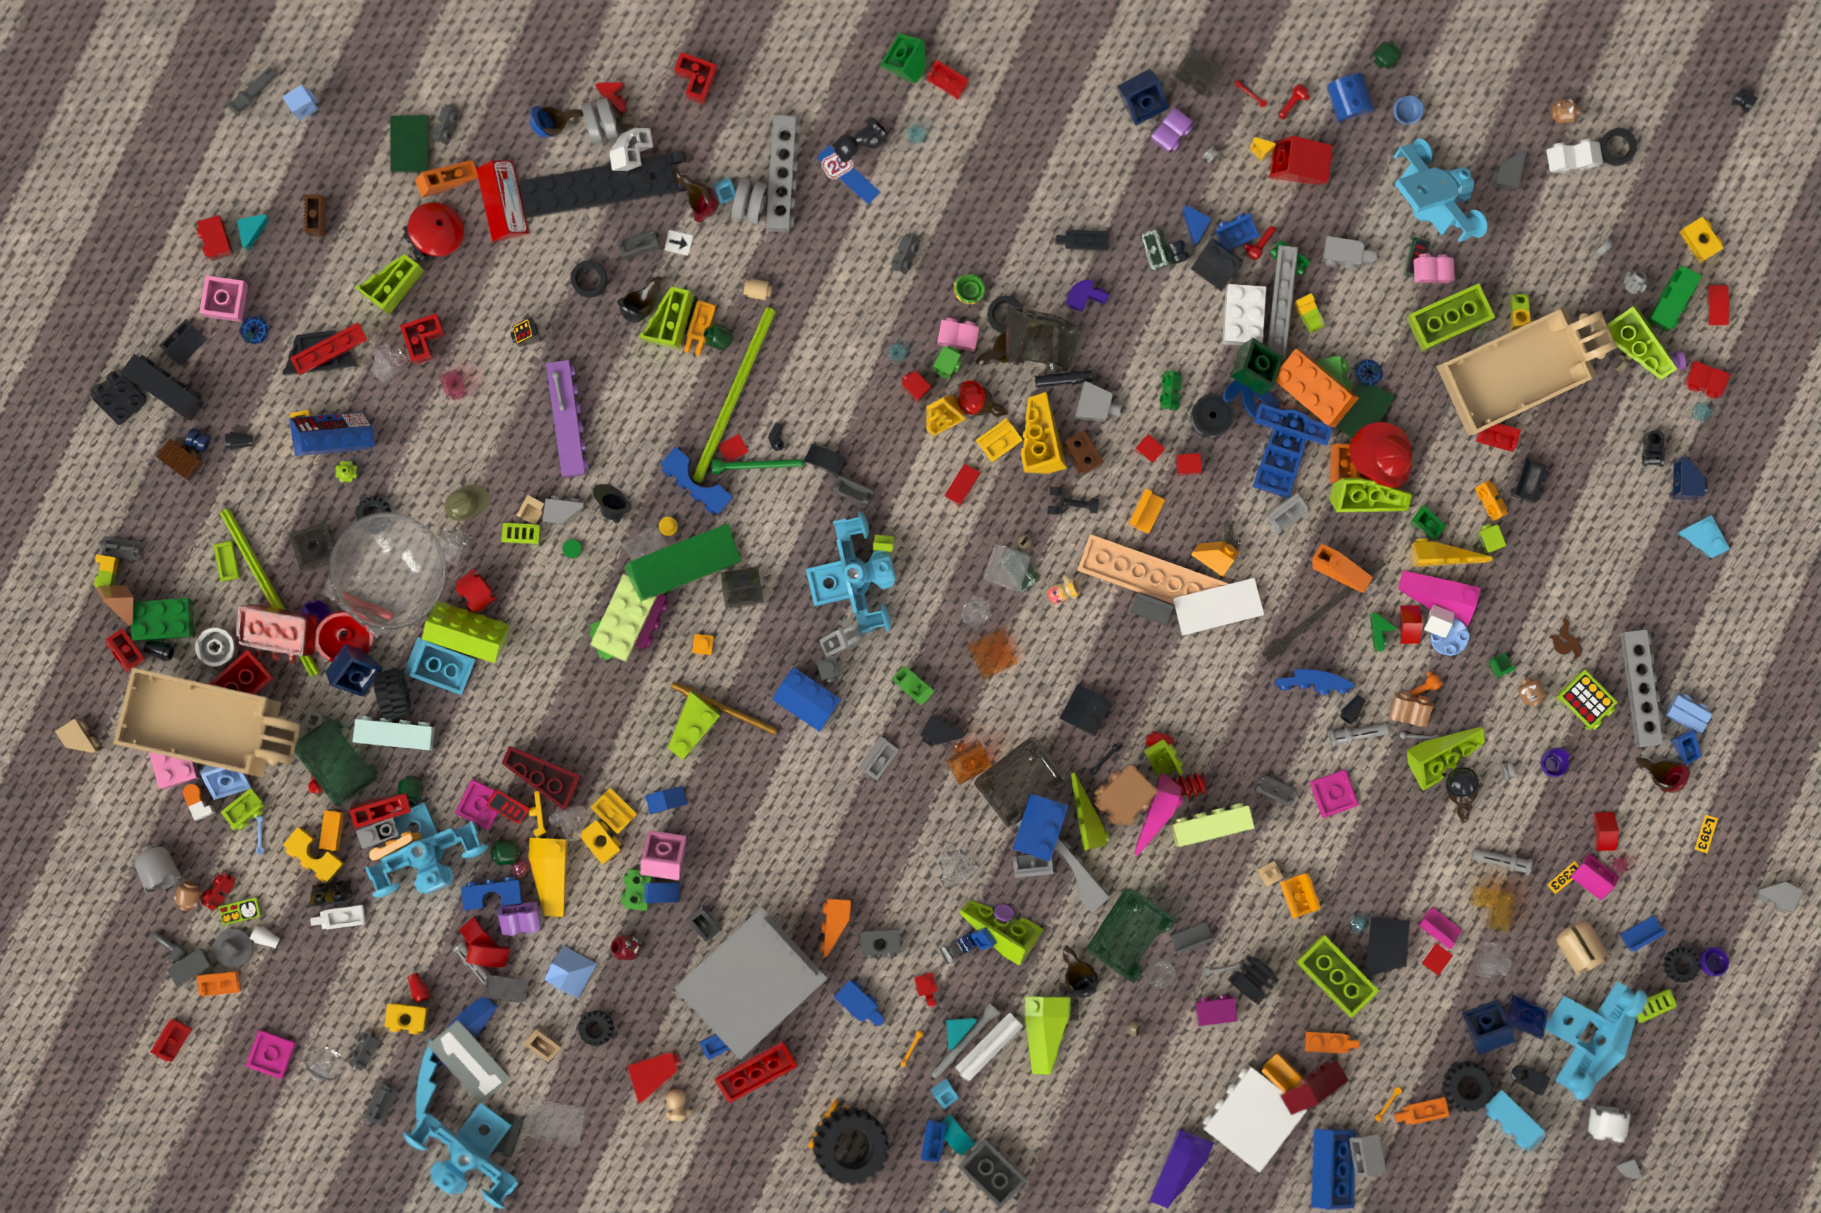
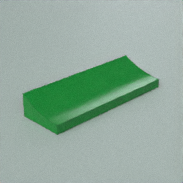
M728 523L632 560L624 568L642 602L739 564L742 560L736 549Z

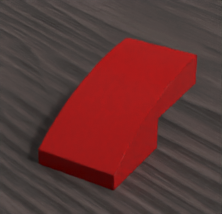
M1708 285V325H1729L1728 285Z
M486 943L470 944L465 962L480 966L505 967L510 949L506 946L490 947Z

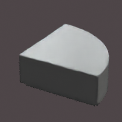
M1634 1158L1615 1165L1618 1171L1626 1177L1633 1179L1642 1178Z

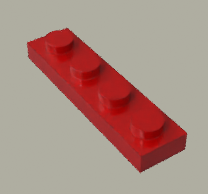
M356 323L294 355L290 359L301 376L368 341L360 324Z

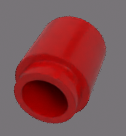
M1152 731L1151 734H1147L1145 745H1148V748L1164 739L1168 745L1172 744L1174 747L1175 738L1169 734Z

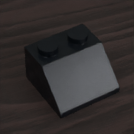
M1212 238L1191 267V270L1222 291L1243 262V259Z
M1077 685L1059 719L1091 736H1095L1112 701Z

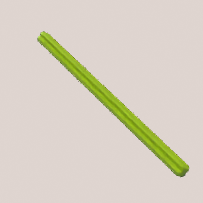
M766 307L700 458L692 480L697 483H702L766 336L775 315V310Z
M228 508L220 512L222 519L308 674L311 677L318 675L320 671L302 638L294 640L290 637L289 629L294 624L231 510Z

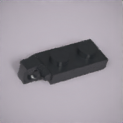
M1066 231L1065 235H1056L1055 245H1065V249L1108 251L1109 231Z

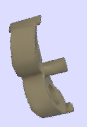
M1619 354L1618 357L1623 359V362L1615 370L1622 373L1628 366L1632 358L1627 354L1626 356Z

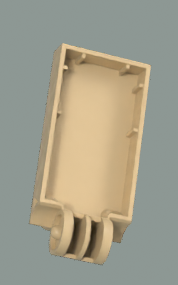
M1564 306L1436 367L1468 436L1593 379L1597 375L1590 360L1594 358L1603 359L1607 352L1618 346L1612 338L1610 328L1607 327L1601 310L1590 315L1582 313L1579 316V320L1572 322Z
M132 668L113 744L263 778L267 762L270 765H276L278 762L291 765L300 724L289 722L285 716H279L282 702Z

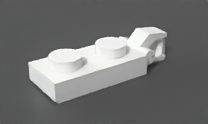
M364 905L324 910L320 912L321 917L310 918L311 926L322 924V929L366 924Z

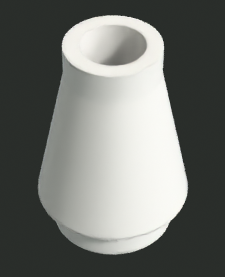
M256 925L250 937L254 941L253 943L276 948L280 940L279 937L262 925L261 927Z

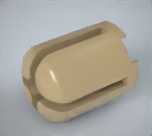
M1586 921L1577 922L1571 928L1568 927L1563 930L1557 937V943L1577 977L1580 976V971L1583 970L1586 973L1604 962V957L1608 960L1611 958L1591 924Z

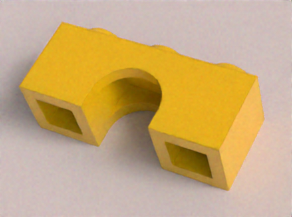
M297 827L283 844L287 848L285 852L293 858L297 856L301 860L300 864L307 870L310 868L316 872L315 876L320 881L324 882L326 880L331 882L345 863L331 851H327L320 859L312 857L310 847L316 839L302 827Z

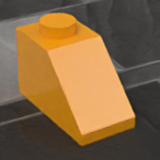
M1220 541L1200 543L1191 555L1221 576H1224L1236 559L1239 551L1234 546Z

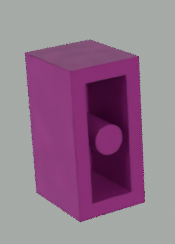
M1229 994L1218 995V999L1210 1000V997L1199 998V1002H1194L1198 1026L1238 1021L1235 998L1230 997Z

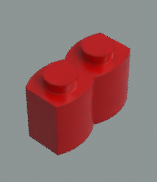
M1694 361L1691 363L1684 385L1688 386L1687 389L1690 391L1699 392L1700 390L1706 393L1705 396L1717 399V397L1723 396L1730 374Z

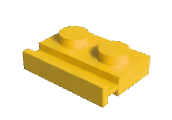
M1007 418L976 439V442L991 463L1023 441Z
M611 788L590 807L617 835L637 816V813Z

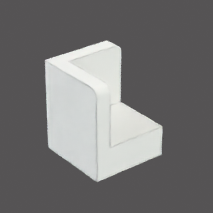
M1433 605L1426 619L1424 630L1445 638L1453 624L1455 613Z

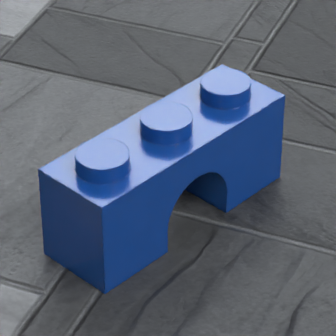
M516 877L504 878V882L497 883L496 879L485 880L483 885H478L477 881L466 883V887H461L463 910L485 908V897L492 891L500 895L502 906L523 903L521 880H516Z

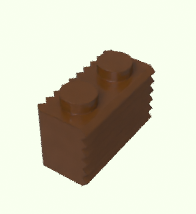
M305 194V210L303 211L305 213V225L303 226L305 229L303 231L309 237H325L326 198L321 194Z
M169 438L156 457L183 478L190 481L203 464L199 460L201 456L193 450L188 452L184 449L186 445L180 440L176 439L174 441Z

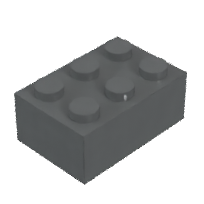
M986 1138L958 1165V1168L1000 1209L1028 1181Z

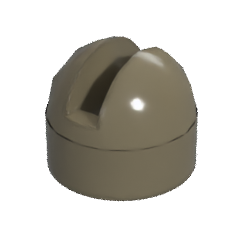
M630 114L622 115L619 120L620 128L624 130L634 128V118Z
M1021 534L1017 539V545L1021 549H1028L1032 544L1031 536ZM1027 536L1029 539L1025 542V544H1024V546H1023V545L1020 544V543H1021V542L1024 540V538Z
M1133 1020L1128 1022L1126 1032L1131 1036L1138 1037L1141 1033L1142 1023Z

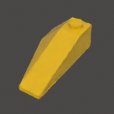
M1047 393L1029 397L1025 417L1026 427L1023 433L1024 443L1023 448H1021L1024 472L1050 474L1066 469L1064 452Z
M953 395L945 396L926 406V429L932 436L966 420V416L960 408L957 398Z
M1428 538L1416 539V542L1411 544L1413 567L1493 561L1491 556L1434 541L1428 542Z
M529 838L528 858L544 916L564 917L568 840Z

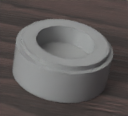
M1607 238L1594 251L1599 256H1602L1612 247L1613 242Z

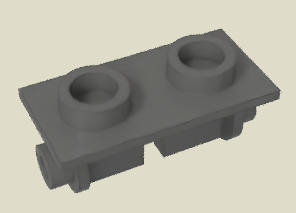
M445 104L441 108L438 120L443 123H436L432 133V140L440 141L447 146L449 145L461 110L452 104Z
M913 234L902 236L897 249L903 251V253H895L891 262L892 270L897 272L899 270L906 275L908 270L911 269L912 260L920 246V240Z
M841 475L838 476L837 482L832 489L835 491V494L846 498L849 496L852 501L861 504V506L869 505L874 492L873 489Z
M105 536L104 541L100 543L101 555L140 561L143 542Z
M366 1029L365 1033L362 1032L358 1038L359 1044L355 1050L351 1051L348 1057L349 1065L352 1068L355 1066L360 1071L366 1068L372 1057L366 1051L369 1050L374 1053L381 1036L376 1033L372 1035L369 1029Z
M380 1082L364 1118L373 1124L382 1125L398 1090Z

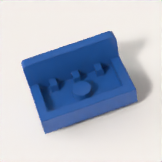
M1242 213L1236 216V220L1230 223L1228 221L1220 223L1215 231L1219 242L1229 250H1232L1258 238L1260 235L1252 221V214L1246 215Z

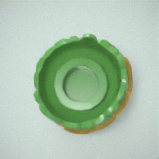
M966 274L956 280L954 292L961 302L974 304L984 296L985 286L982 279L977 275Z

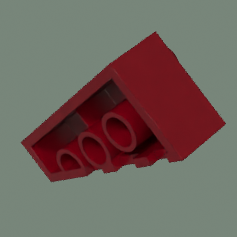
M512 746L508 747L501 763L562 810L568 811L581 781V775Z

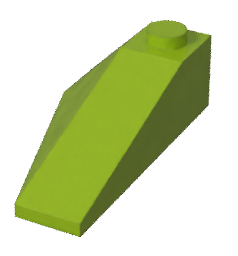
M1342 478L1333 483L1329 500L1336 512L1408 511L1412 494L1400 489L1388 488L1364 478Z

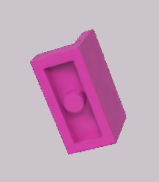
M1588 853L1571 878L1602 900L1615 888L1619 876Z
M1433 907L1428 910L1417 924L1447 949H1452L1456 944L1454 941L1462 932L1460 928Z

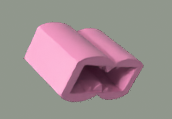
M1431 254L1419 255V258L1414 259L1415 282L1450 283L1455 281L1454 258L1448 257L1447 254L1436 255V257H1431Z
M946 318V320L941 321L937 345L952 346L957 349L974 352L979 327L975 326L976 323L965 321L964 324L957 323L956 319Z

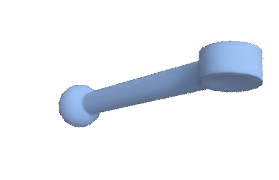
M262 814L256 818L258 821V847L256 848V853L259 855L264 853V848L262 847V821L264 817Z

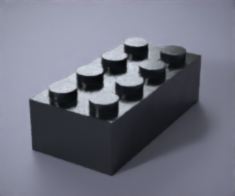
M133 354L121 373L181 416L192 421L204 404L200 400L202 396L189 387L184 389L186 387L184 383L173 376L170 379V373L158 365L154 367L155 363L141 354L139 357Z

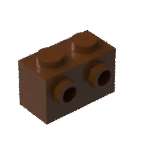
M1085 430L1064 441L1065 447H1063V450L1068 458L1072 457L1075 461L1073 466L1078 474L1082 473L1085 476L1104 463Z

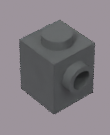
M836 657L817 662L822 681L827 683L838 681L837 677H840L841 674Z

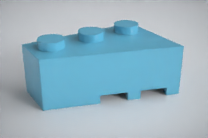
M1502 1090L1486 1105L1487 1116L1493 1121L1497 1120L1501 1124L1500 1128L1507 1135L1511 1134L1516 1139L1515 1142L1529 1153L1546 1137L1545 1131Z

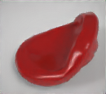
M1384 422L1368 424L1355 434L1349 447L1354 467L1367 478L1388 488L1402 486L1409 477L1412 465L1411 445L1406 434L1400 428Z

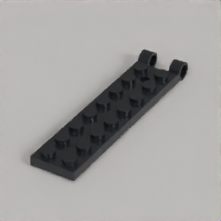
M678 151L668 155L640 159L641 166L628 171H612V165L520 180L525 218L529 219L688 191L678 181H673L671 165L687 162L686 152ZM652 173L657 175L655 180L650 179Z

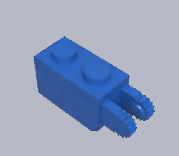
M849 980L834 996L858 1021H865L868 1018L876 1026L884 1023L883 1015L876 1010L878 1007L876 1002L878 1000L870 993L866 995L862 991L864 987L858 981L854 980L852 982Z

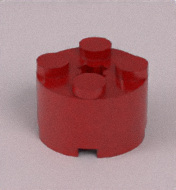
M475 568L455 582L457 584L455 590L461 597L465 596L467 598V605L473 613L476 610L480 612L497 599L496 594L491 595L492 589L479 573L477 575L474 574L476 572Z

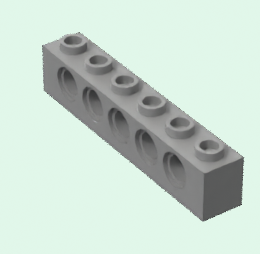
M773 115L766 219L767 231L790 232V227L794 226V216H791V208L795 209V197H792V190H796V178H793V171H797L798 160H794V155L799 150V141H795L796 134L800 133V122H797L796 116ZM783 133L791 135V138L787 141L782 140L780 137ZM785 151L790 156L787 159H781L779 157L780 153ZM786 170L789 174L786 178H780L778 173ZM785 189L787 194L784 197H780L777 195L778 190ZM780 207L786 209V213L782 216L776 214V210Z
M1647 630L1620 633L1636 748L1662 745L1663 740H1665V734L1660 726L1662 713L1661 710H1658L1657 702H1659L1660 698L1658 691L1655 690L1657 676L1652 668L1654 655L1650 653L1649 647L1652 643L1651 635L1648 634ZM1636 645L1640 646L1642 649V653L1640 656L1636 655L1634 652V648ZM1639 664L1643 665L1645 669L1642 675L1637 672ZM1642 683L1647 686L1645 694L1639 690V686ZM1644 702L1648 703L1650 706V710L1648 713H1645L1642 710V705ZM1647 721L1650 722L1653 726L1651 732H1648L1645 729V723Z

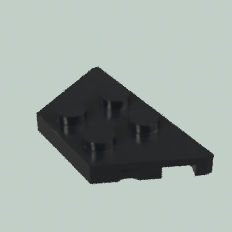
M332 330L296 335L293 348L288 356V362L285 369H283V375L298 374L290 359L291 357L337 333ZM349 351L306 373L357 367V363Z

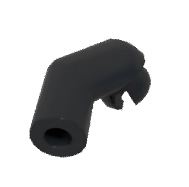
M775 422L768 440L772 449L781 451L784 448V442L780 438V433L784 426Z

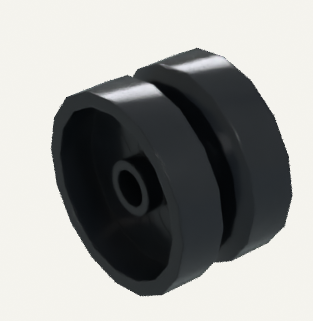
M1207 394L1198 399L1192 408L1190 415L1191 426L1197 434L1204 438H1218L1225 434L1232 425L1234 410L1230 402L1224 401L1222 395ZM1211 413H1214V419L1209 417Z

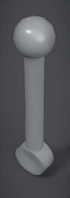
M554 371L552 377L555 380L559 408L562 411L564 410L558 380L559 373Z
M1406 732L1400 733L1401 739L1417 738L1431 740L1440 737L1437 734L1427 736L1407 734Z
M1240 962L1233 966L1211 970L1206 968L1203 974L1209 976L1211 973L1232 969L1242 970L1243 968Z

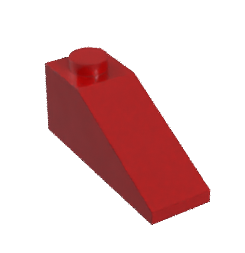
M406 793L353 804L350 806L349 811L354 827L358 828L409 813L411 808Z

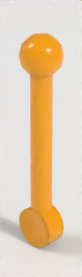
M921 1030L916 1032V1037L900 1065L901 1067L905 1066L919 1038L923 1036Z
M1394 1088V1093L1379 1114L1375 1115L1377 1122L1382 1120L1383 1114L1395 1097L1401 1094V1088Z

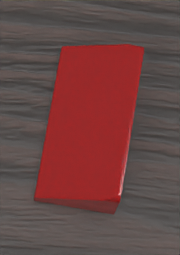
M964 464L944 496L961 506L981 473Z

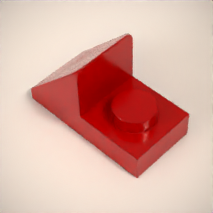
M601 82L594 85L596 90L603 97H607L608 102L621 115L628 111L626 107L627 102L620 95L616 97L625 88L623 82Z

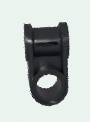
M1653 430L1645 434L1643 438L1642 466H1664L1665 438L1661 431ZM1652 434L1656 435L1658 438L1656 444H1653L1650 441V436Z
M1522 1065L1513 1067L1511 1071V1077L1514 1081L1543 1096L1551 1080L1550 1077ZM1520 1071L1525 1074L1524 1078L1519 1075Z

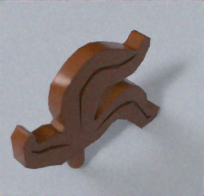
M1563 619L1564 625L1560 628L1559 633L1561 638L1569 642L1564 644L1555 635H1551L1549 638L1553 639L1556 652L1565 655L1572 650L1575 654L1573 659H1577L1581 655L1580 645L1578 644L1581 638L1574 639L1568 634L1570 622L1567 619Z

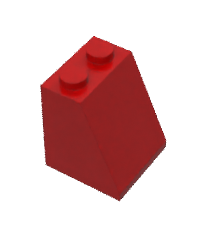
M1297 136L1274 141L1276 146L1272 152L1269 178L1314 185L1328 183L1333 145Z
M675 1050L630 1063L627 1066L638 1104L646 1100L680 1069L682 1064L681 1056Z

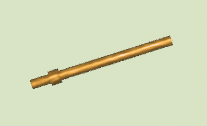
M673 681L670 687L683 693L685 697H688L690 689H692L712 707L770 734L776 735L778 728L695 691V688L691 686L686 687Z

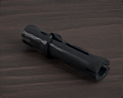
M1070 370L1067 373L1035 376L1036 388L1072 384L1073 386L1076 383H1083L1085 381L1093 382L1092 370L1076 372Z

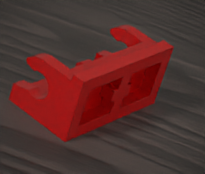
M938 60L935 61L931 72L929 71L926 79L958 100L969 84V79Z
M1498 423L1479 432L1476 442L1513 452L1517 446L1521 430Z
M171 1018L150 1053L166 1062H173L192 1028L176 1018Z

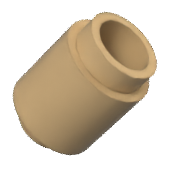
M746 280L744 295H748L749 298L765 301L767 297H771L772 286H769L768 281Z

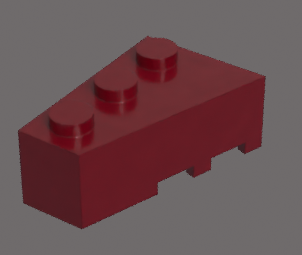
M1337 1060L1332 1063L1329 1061L1322 1063L1318 1066L1319 1068L1311 1071L1309 1076L1299 1080V1083L1280 1094L1291 1116L1320 1104L1349 1081Z

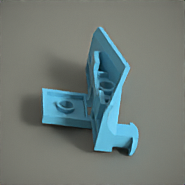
M1616 982L1597 1014L1563 996L1544 1029L1576 1047L1555 1080L1571 1091L1576 1099H1586L1592 1093L1595 1084L1626 1056L1636 1016L1642 1012L1647 1002L1645 992L1639 990L1637 994H1634L1627 986ZM1573 1017V1022L1567 1025V1020ZM1592 1021L1598 1030L1588 1044L1579 1038L1588 1023ZM1606 1038L1604 1045L1599 1046L1600 1040Z

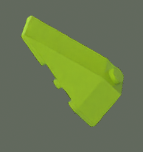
M1636 304L1607 324L1613 340L1616 341L1617 348L1643 365L1644 368L1659 379H1664L1678 369Z
M1477 727L1431 739L1408 749V765L1421 789L1424 791L1440 782L1444 778L1442 775L1449 768L1454 770L1457 767L1456 763L1463 756L1469 757L1485 743L1484 728Z
M1071 773L1083 850L1107 846L1106 842H1110L1108 830L1104 831V827L1075 773Z
M971 900L959 912L976 930L986 927L997 942L994 947L1004 957L1019 966L1029 956L1044 930L1022 917L1020 920L1012 918L1007 922L1000 921L995 917L992 907Z
M1025 996V1020L1032 1074H1052L1058 1056V1048L1064 1037L1063 1032L1066 1023L1070 1019V997Z

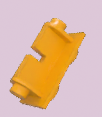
M1488 480L1475 487L1477 495L1484 504L1487 514L1491 517L1492 521L1508 514V508L1502 498L1495 499L1499 492L1494 482L1491 483Z

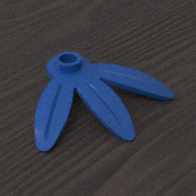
M1237 380L1231 382L1223 394L1224 401L1228 403L1241 391L1243 404L1251 417H1255L1257 413L1253 393L1265 404L1274 408L1281 407L1280 402L1269 391L1260 395Z

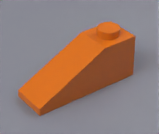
M473 160L422 172L415 182L423 198L478 178Z

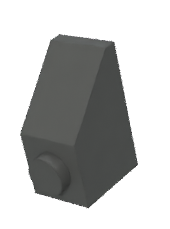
M1521 151L1500 164L1497 169H1494L1491 178L1494 181L1493 187L1516 191L1519 188L1527 151Z

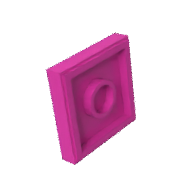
M1346 769L1309 782L1322 818L1359 806Z
M472 779L455 814L469 821H474L478 826L490 831L498 812L487 807L486 803L494 789Z
M259 1029L246 1067L283 1079L296 1042Z

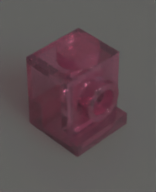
M457 369L439 375L448 399L452 398L455 401L464 397L463 394L466 393V389ZM452 384L458 385L456 390L451 389Z

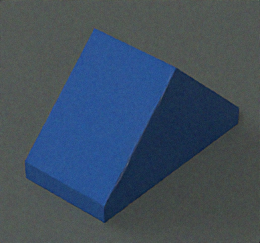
M1185 206L1182 212L1193 246H1196L1211 218L1189 206Z
M1687 730L1670 740L1683 764L1688 765L1702 757L1694 730Z
M683 786L645 796L650 814L688 805Z

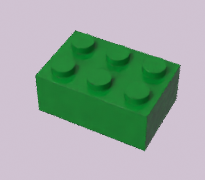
M182 598L133 602L132 641L144 642L195 638L193 600Z

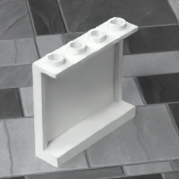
M1249 1066L1247 1069L1244 1067L1238 1075L1240 1078L1236 1084L1232 1083L1226 1091L1228 1095L1225 1099L1221 1098L1214 1106L1215 1112L1212 1115L1208 1114L1202 1122L1204 1124L1202 1128L1260 1173L1307 1110L1291 1116L1280 1097V1094L1283 1092Z

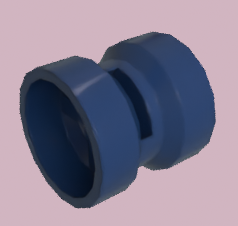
M193 427L186 437L185 444L190 447L194 446L198 451L204 453L210 444L211 435L207 433L202 434Z

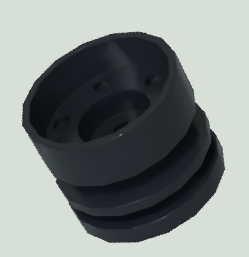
M1247 954L1245 959L1251 963L1250 966L1241 962L1240 965L1245 972L1241 973L1234 970L1227 980L1254 1003L1260 1005L1267 996L1261 988L1265 986L1272 990L1273 986L1267 981L1271 979L1277 984L1279 979L1264 962Z

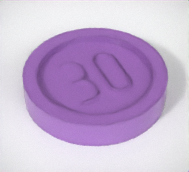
M1000 904L996 906L994 915L998 920L1007 922L1012 919L1014 912L1010 906Z

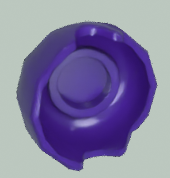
M309 600L301 607L303 621L308 626L317 628L323 618L331 614L327 605L320 600L314 602Z
M1557 747L1546 750L1540 760L1541 769L1544 774L1555 778L1564 775L1570 767L1569 753L1563 748Z
M1710 947L1700 956V967L1705 974L1717 977L1725 974L1728 970V956L1720 948Z

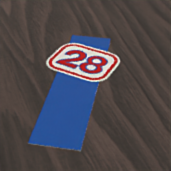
M830 145L817 156V159L822 162V167L829 178L835 179L838 177L868 205L880 193L873 184L853 167L851 160L841 162L840 157Z

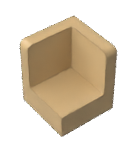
M527 495L517 516L531 524L537 525L544 511L545 504Z

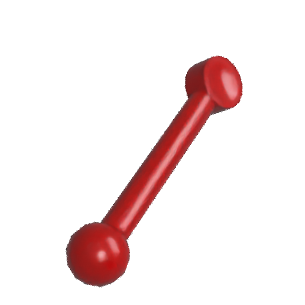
M1236 80L1234 82V85L1236 87H1240L1252 98H1254L1257 102H1259L1260 107H1266V100H1261L1260 98H1258L1255 94H1253L1250 90L1243 86L1240 80Z

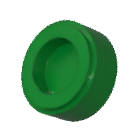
M569 539L563 544L562 550L566 557L575 559L581 555L582 546L577 540Z

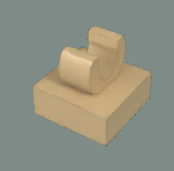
M1275 861L1257 869L1266 887L1283 878Z

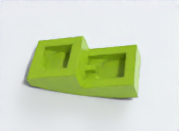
M875 535L873 550L892 552L894 537Z

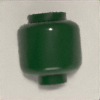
M1384 41L1374 50L1373 56L1375 60L1373 62L1380 69L1383 67L1391 69L1401 59V50L1393 42L1390 41L1388 43Z
M712 323L703 333L706 345L717 350L728 348L733 340L731 330L719 323Z
M409 775L398 782L397 795L406 793L409 805H416V802L422 799L423 783L417 780L416 776Z
M511 839L496 841L494 846H491L492 861L496 862L498 866L514 864L516 857H520L519 846L515 845Z

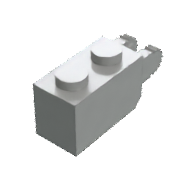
M1327 236L1324 241L1321 262H1326L1327 266L1336 267L1337 264L1345 265L1344 268L1355 270L1361 264H1374L1378 255L1373 251L1364 250V245L1361 241Z
M858 624L839 629L819 640L826 658L844 652L862 642L863 636L857 629L859 628Z

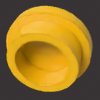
M665 517L659 522V530L663 535L672 536L677 532L678 524L674 518Z

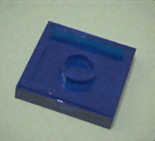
M1513 995L1509 1003L1506 1024L1542 1040L1545 1034L1548 1010Z

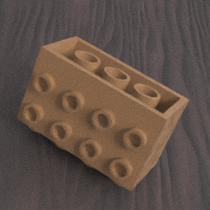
M1129 764L1121 771L1113 772L1107 779L1109 783L1107 785L1102 784L1095 790L1094 794L1096 796L1093 799L1096 802L1094 806L1101 812L1106 811L1109 814L1107 818L1113 825L1128 826L1138 818L1136 815L1138 812L1145 811L1152 804L1150 800L1158 791Z

